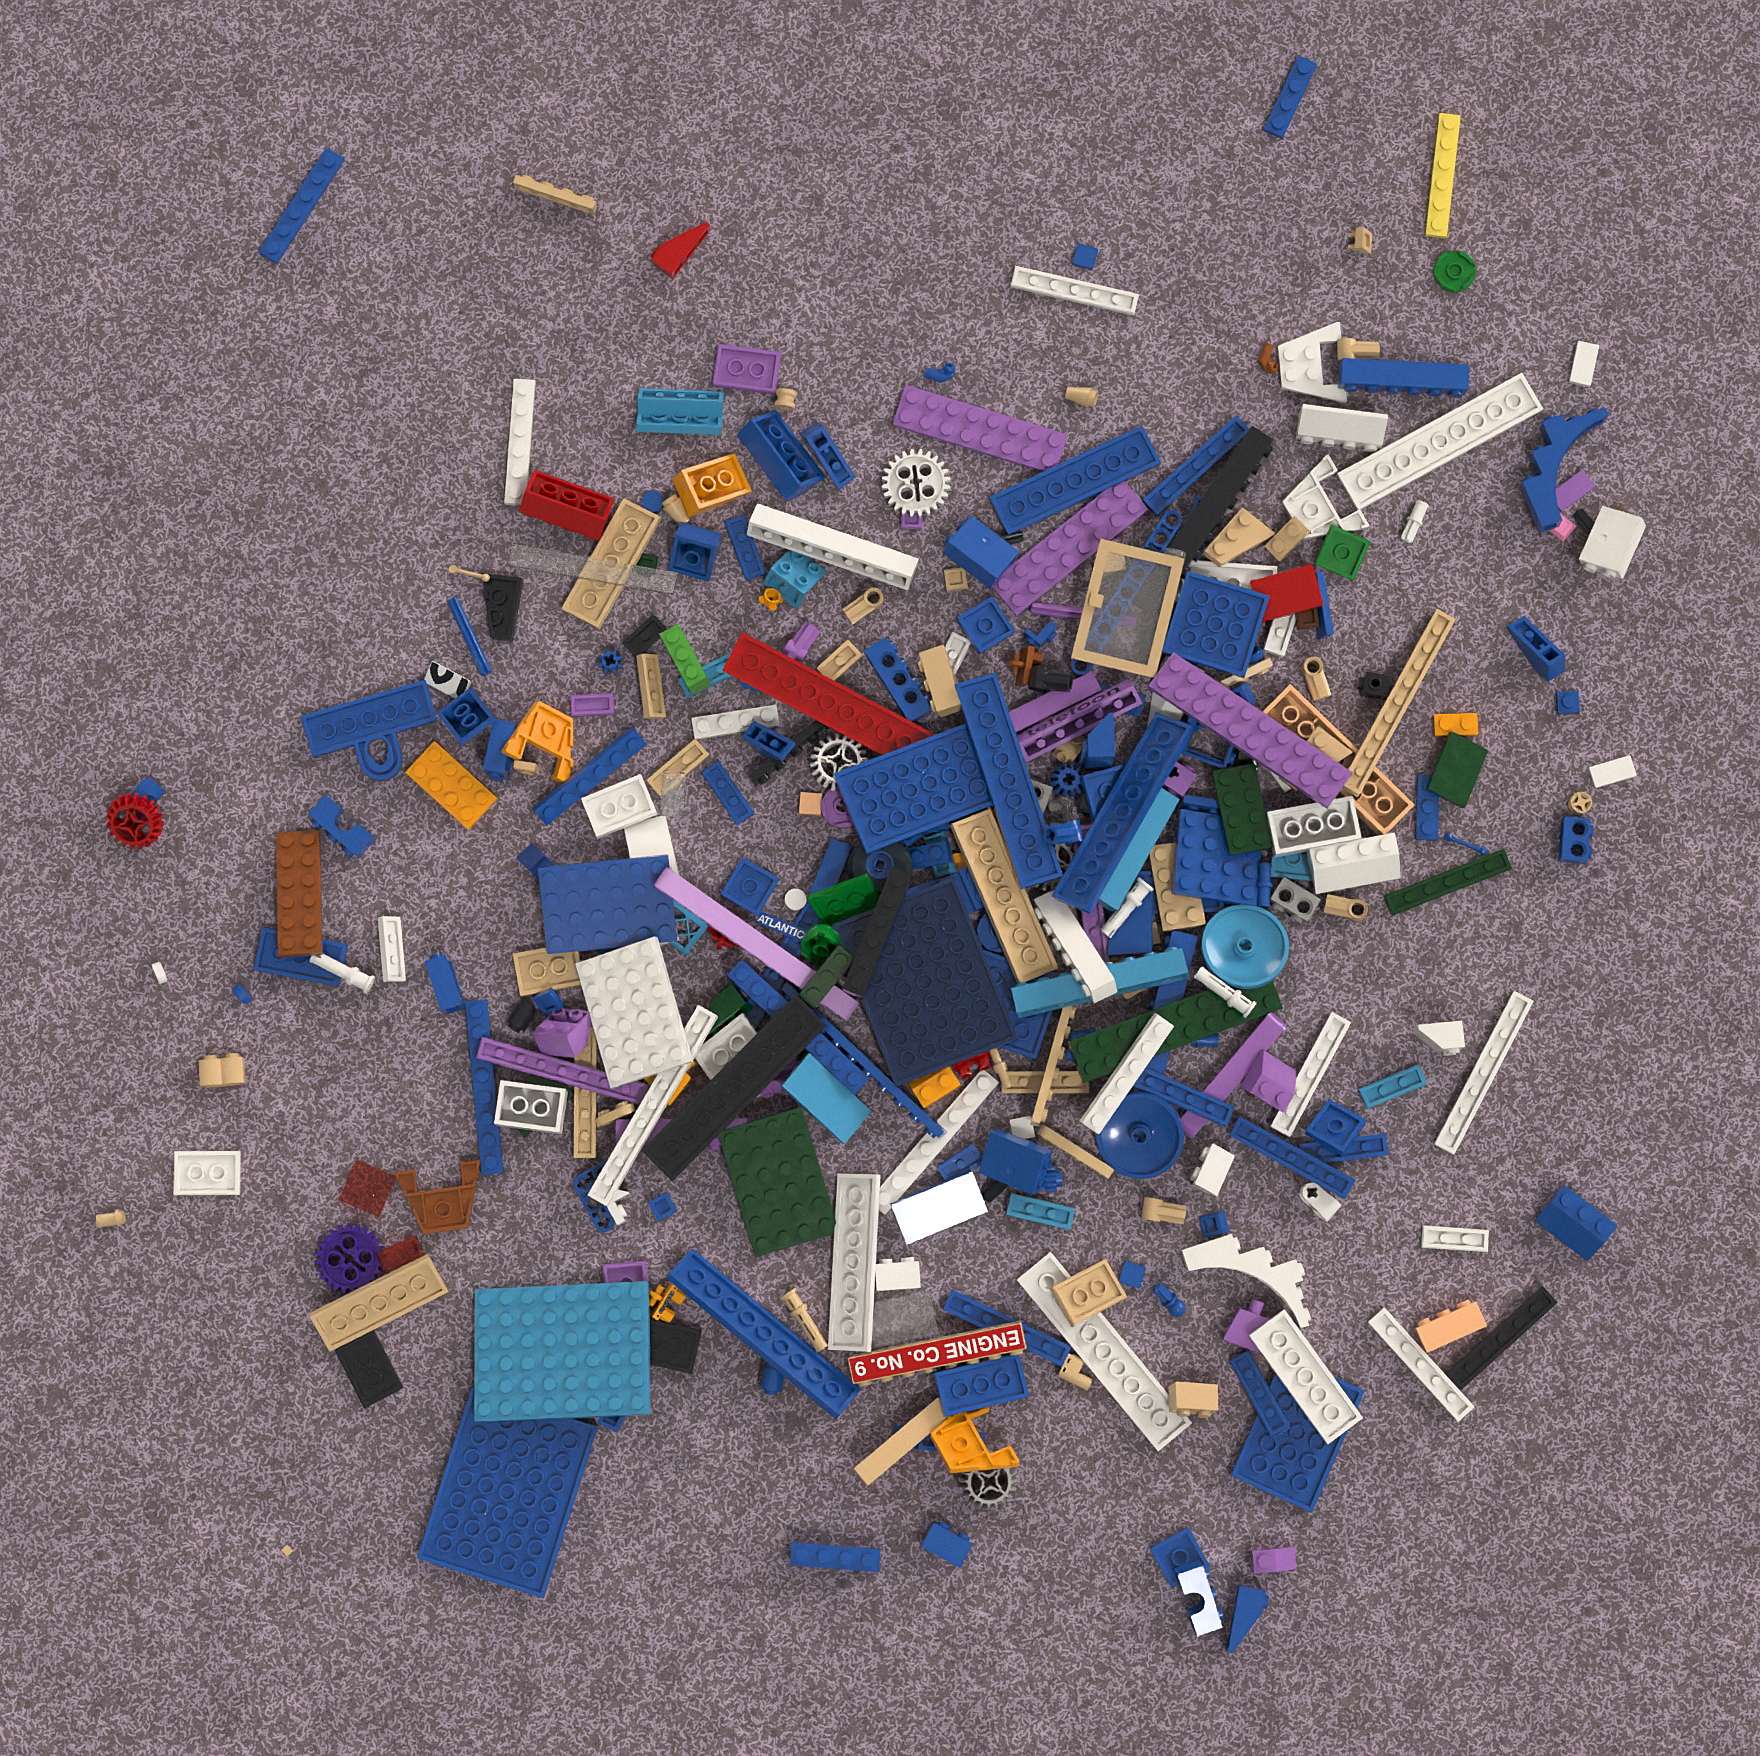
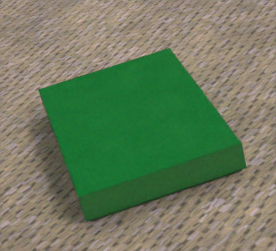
M866 873L808 895V901L823 924L833 925L874 909L880 894Z

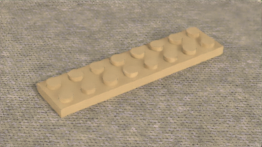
M991 809L952 823L950 825L1017 984L1057 970V963L1025 889H1020L1006 844Z

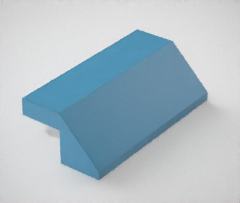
M639 388L636 432L721 435L724 391Z

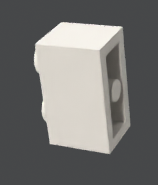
M914 1257L901 1258L899 1263H892V1259H881L879 1264H876L877 1291L921 1288L919 1261H914Z

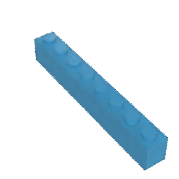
M1170 947L1165 949L1163 953L1149 952L1141 958L1128 957L1120 963H1105L1114 977L1117 987V993L1108 997L1188 979L1189 975L1182 948ZM1070 972L1061 973L1057 978L1052 979L1043 977L1031 984L1022 982L1011 988L1018 1018L1092 1001L1090 996L1086 997L1081 989V982H1076Z

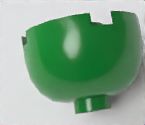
M813 925L806 931L801 941L803 956L813 964L819 965V962L823 963L838 944L841 945L839 935L832 925Z

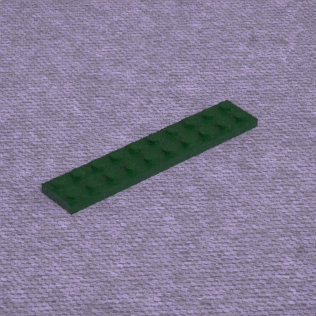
M1273 980L1264 986L1253 989H1240L1229 986L1235 991L1240 990L1241 994L1251 1002H1257L1246 1018L1233 1006L1229 1007L1225 999L1211 989L1068 1041L1082 1083L1114 1072L1154 1013L1174 1027L1153 1057L1267 1015L1270 1012L1283 1009Z

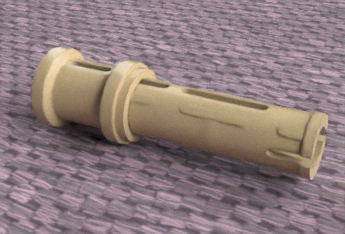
M794 1288L779 1299L785 1302L790 1310V1316L797 1319L816 1352H819L827 1347L828 1343L808 1314L807 1304H803L797 1294V1288Z

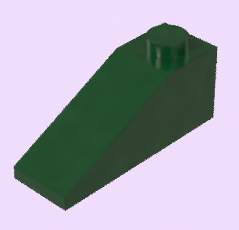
M734 984L722 988L720 993L714 998L708 1011L717 1015L718 1018L703 1044L740 1014L746 1015L753 1009L742 991Z

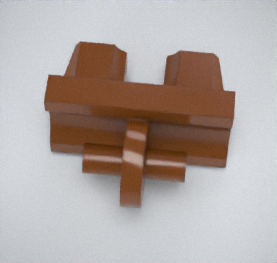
M1033 646L1021 648L1020 654L1014 653V659L1007 661L1006 665L1012 668L1011 675L1016 676L1015 686L1023 687L1029 685L1032 665L1039 666L1042 663L1043 654L1034 651L1035 647Z

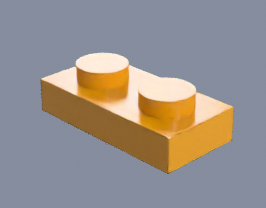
M1477 713L1433 715L1434 737L1447 736L1451 731L1460 736L1478 735Z

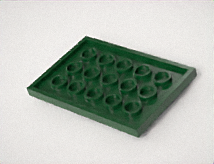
M802 1106L724 1129L718 1135L755 1258L834 1234L837 1222Z

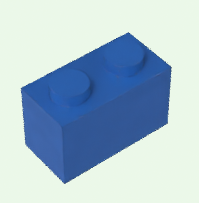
M939 1521L938 1524L933 1522L921 1547L960 1568L973 1545L969 1542L970 1537L960 1531L957 1535L949 1531L951 1527L942 1521Z

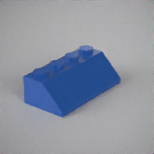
M776 410L751 419L737 434L742 444L748 449L786 502L799 497L826 477Z
M1109 713L1088 734L1087 740L1083 741L1080 752V765H1084V771H1101L1111 768L1115 757L1114 713Z

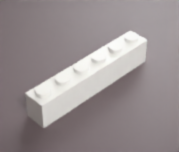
M1055 889L1034 899L1036 908L1033 910L1038 921L1042 920L1044 923L1042 925L1047 936L1051 935L1053 937L1052 942L1057 951L1061 950L1063 953L1061 955L1066 966H1071V972L1076 982H1081V989L1086 997L1090 996L1093 1003H1096L1117 993L1114 977L1068 905L1052 897Z

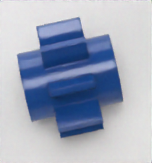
M605 649L603 656L598 655L602 663H599L597 666L598 668H605L604 675L612 672L615 676L618 668L623 669V666L619 664L620 661L624 660L623 656L617 657L616 649L613 653ZM613 658L615 664H610L608 666L606 660H611Z
M1051 1166L1045 1176L1047 1179L1044 1187L1046 1193L1057 1192V1187H1062L1061 1171H1055V1166Z

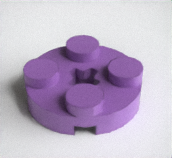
M836 786L835 791L828 790L822 799V815L831 826L840 829L850 828L854 825L848 810L846 809V812H841V810L836 808L843 801L839 788Z

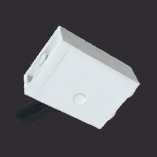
M1602 506L1594 522L1583 509L1577 510L1573 518L1589 535L1579 558L1583 569L1591 573L1601 572L1604 576L1615 579V577L1623 579L1645 530L1646 524L1642 517Z

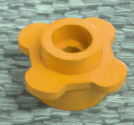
M766 588L765 593L759 596L758 601L767 606L769 610L775 611L777 605L782 603L783 599L778 590Z

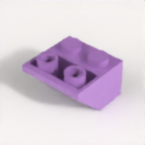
M565 1008L552 1011L548 1018L533 1032L540 1053L575 1058L587 1046L591 1025L590 1012Z

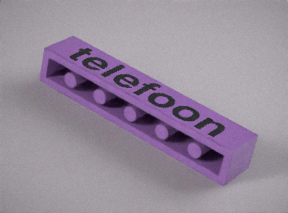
M1130 678L1018 734L1017 738L1025 761L1028 762L1095 728L1109 713H1114L1115 718L1143 704Z

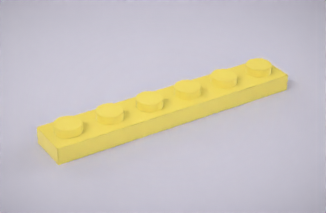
M1439 113L1425 236L1444 239L1447 237L1461 115Z

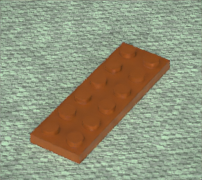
M320 830L276 833L279 958L323 955Z

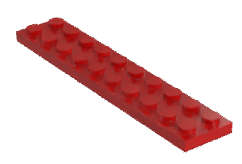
M743 632L722 669L723 672L880 755L887 754L933 735L932 732Z

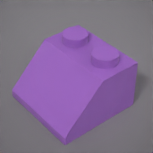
M1261 1050L1240 1087L1269 1106L1284 1113L1295 1095L1297 1071L1266 1051Z

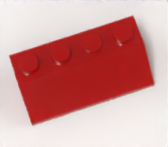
M534 470L524 492L518 512L528 517L540 519L548 524L565 528L567 531L579 533L589 539L600 541L615 498Z

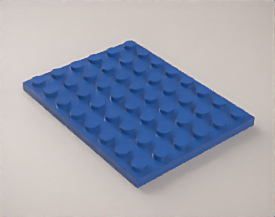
M472 1387L417 1559L544 1598L598 1426L573 1418L475 1422L474 1387Z

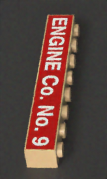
M1016 1321L849 1355L848 1362L853 1384L859 1383V1386H866L872 1384L871 1380L880 1379L881 1382L893 1380L895 1375L902 1374V1378L914 1376L915 1371L923 1370L924 1373L937 1371L936 1367L945 1366V1369L958 1367L959 1362L966 1361L967 1364H974L980 1362L979 1358L988 1357V1360L1001 1358V1354L1010 1352V1356L1022 1354L1023 1349H1026L1027 1345L1022 1321Z

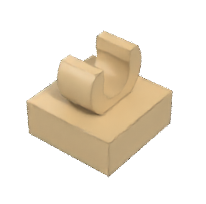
M1364 227L1356 228L1355 233L1348 234L1350 239H1355L1354 244L1348 245L1349 249L1352 251L1358 250L1362 254H1371L1372 233Z

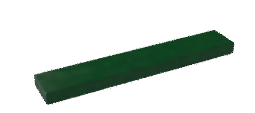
M1502 849L1383 897L1391 916H1394L1511 870L1512 866L1505 850Z

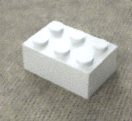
M500 1080L494 1124L502 1127L562 1134L568 1091L562 1088Z

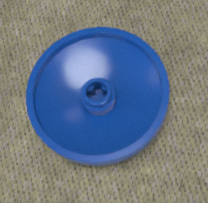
M1132 1092L1127 1093L1100 1134L1096 1133V1141L1101 1156L1116 1172L1129 1178L1148 1179L1163 1174L1175 1164L1183 1148L1184 1128L1179 1114L1165 1099L1152 1093Z

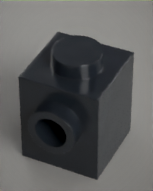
M1366 671L1364 676L1359 678L1357 689L1361 690L1360 696L1386 701L1389 695L1392 676Z

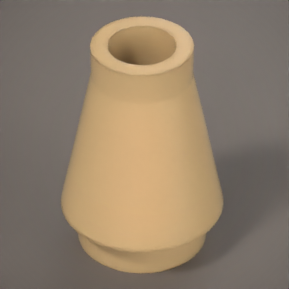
M1068 386L1065 399L1086 408L1095 407L1098 391L1092 387Z
M676 494L661 502L663 505L662 509L678 525L681 522L686 523L690 520L681 498L677 497Z

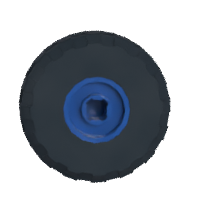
M859 842L852 849L849 856V878L853 879L867 873L879 894L882 892L891 867L912 875V858L902 842L867 855L861 842Z

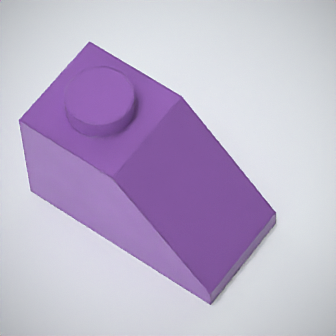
M1294 1547L1250 1550L1251 1568L1254 1574L1296 1569Z

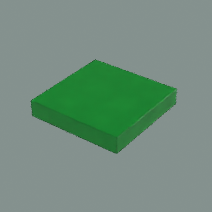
M1330 525L1314 564L1354 581L1371 541Z

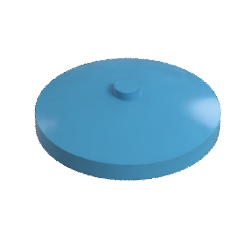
M1239 904L1229 906L1211 918L1203 933L1201 952L1209 971L1225 984L1240 989H1253L1270 983L1283 970L1289 954V940L1283 925L1272 913L1258 906Z

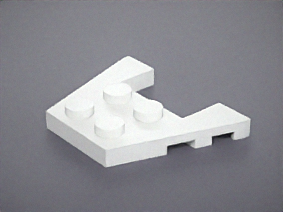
M1340 322L1333 323L1278 346L1281 389L1335 401L1340 404H1347L1346 391L1338 389V384L1323 385L1320 344L1337 343V340L1341 339Z
M1329 454L1322 459L1282 502L1290 519L1293 516H1297L1310 530L1303 540L1326 536L1330 525L1348 532L1364 530L1369 527L1360 509L1340 519L1321 487L1320 481L1334 475L1338 471Z

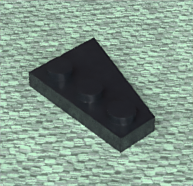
M488 574L490 579L487 582L483 581V592L487 605L490 638L513 642L524 579Z

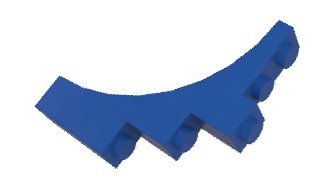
M1606 408L1591 409L1583 416L1575 415L1568 418L1566 422L1563 415H1551L1542 421L1540 430L1547 446L1540 445L1532 451L1530 461L1536 475L1524 478L1520 486V491L1539 534L1559 527L1562 522L1556 496V480L1560 462L1578 438L1590 429L1606 422L1608 417Z

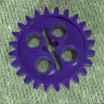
M347 1223L346 1229L338 1225V1232L330 1229L331 1237L323 1235L326 1242L325 1244L318 1243L322 1247V1251H315V1253L320 1255L321 1258L315 1260V1263L321 1264V1267L316 1271L324 1272L320 1279H329L326 1284L327 1287L335 1284L334 1291L337 1292L342 1287V1294H346L348 1289L352 1292L356 1288L376 1280L377 1274H384L379 1268L387 1265L381 1262V1259L386 1258L387 1255L380 1252L385 1249V1246H378L382 1239H373L375 1231L367 1234V1226L360 1230V1224L356 1223L354 1229H352L351 1224ZM349 1237L355 1240V1246L352 1249L345 1247V1241ZM339 1245L349 1255L355 1254L353 1259L362 1265L366 1271L362 1272L354 1263L349 1262L347 1264L348 1258L340 1253L336 1246ZM368 1251L372 1258L369 1263L364 1264L361 1256L364 1252ZM334 1254H338L341 1259L337 1266H333L330 1262V1258ZM354 1268L357 1271V1277L350 1281L347 1278V1271Z

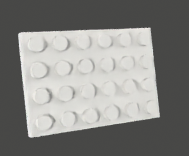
M654 936L575 964L610 1088L614 1089L693 1062L658 937Z

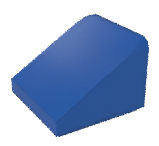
M1225 1211L1199 1216L1204 1238L1229 1233Z

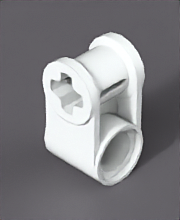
M1316 1183L1304 1184L1299 1190L1301 1200L1325 1222H1328L1341 1207V1204ZM1313 1188L1314 1197H1307L1308 1191L1306 1189Z

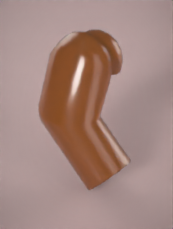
M1264 343L1258 361L1266 373L1273 374L1279 368L1278 363H1275L1270 357L1274 346Z

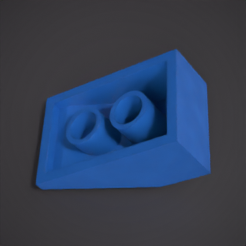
M471 687L437 712L461 746L496 720Z

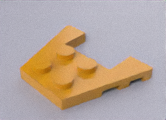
M541 701L534 702L502 748L501 753L515 760H520L526 742L558 758L552 779L562 784L570 777V767H573V759L571 758L573 718Z
M989 1407L950 1416L931 1432L930 1438L949 1473L1019 1466L1020 1461L1011 1445L990 1454L973 1425L971 1419L988 1413Z

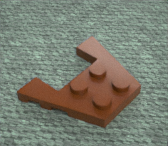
M480 1160L460 1163L462 1186L418 1192L415 1169L395 1172V1176L424 1235L467 1229L469 1227L480 1170Z

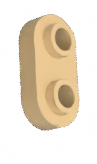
M628 1101L615 1105L616 1109L611 1112L609 1109L599 1112L597 1114L598 1118L595 1119L597 1127L606 1126L615 1122L616 1119H622L635 1113L634 1104H629Z

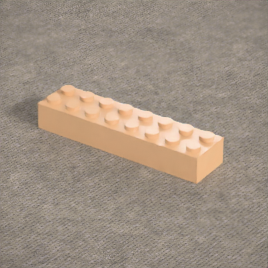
M1291 684L1263 711V713L1305 741L1309 739L1318 726L1353 752L1338 762L1347 769L1358 752V749ZM1376 767L1373 769L1358 797L1344 789H1341L1337 795L1339 798L1353 796L1357 816L1378 836L1387 834L1415 805Z

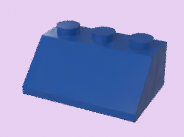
M1565 1185L1558 1188L1534 1220L1586 1261L1601 1248L1618 1226Z

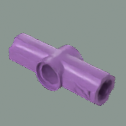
M805 621L793 640L787 643L781 653L802 663V659L807 656L809 648L819 636L820 631Z

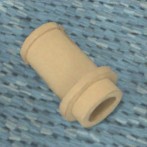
M119 1209L112 1213L96 1215L98 1228L113 1225L120 1227L126 1222L124 1211Z

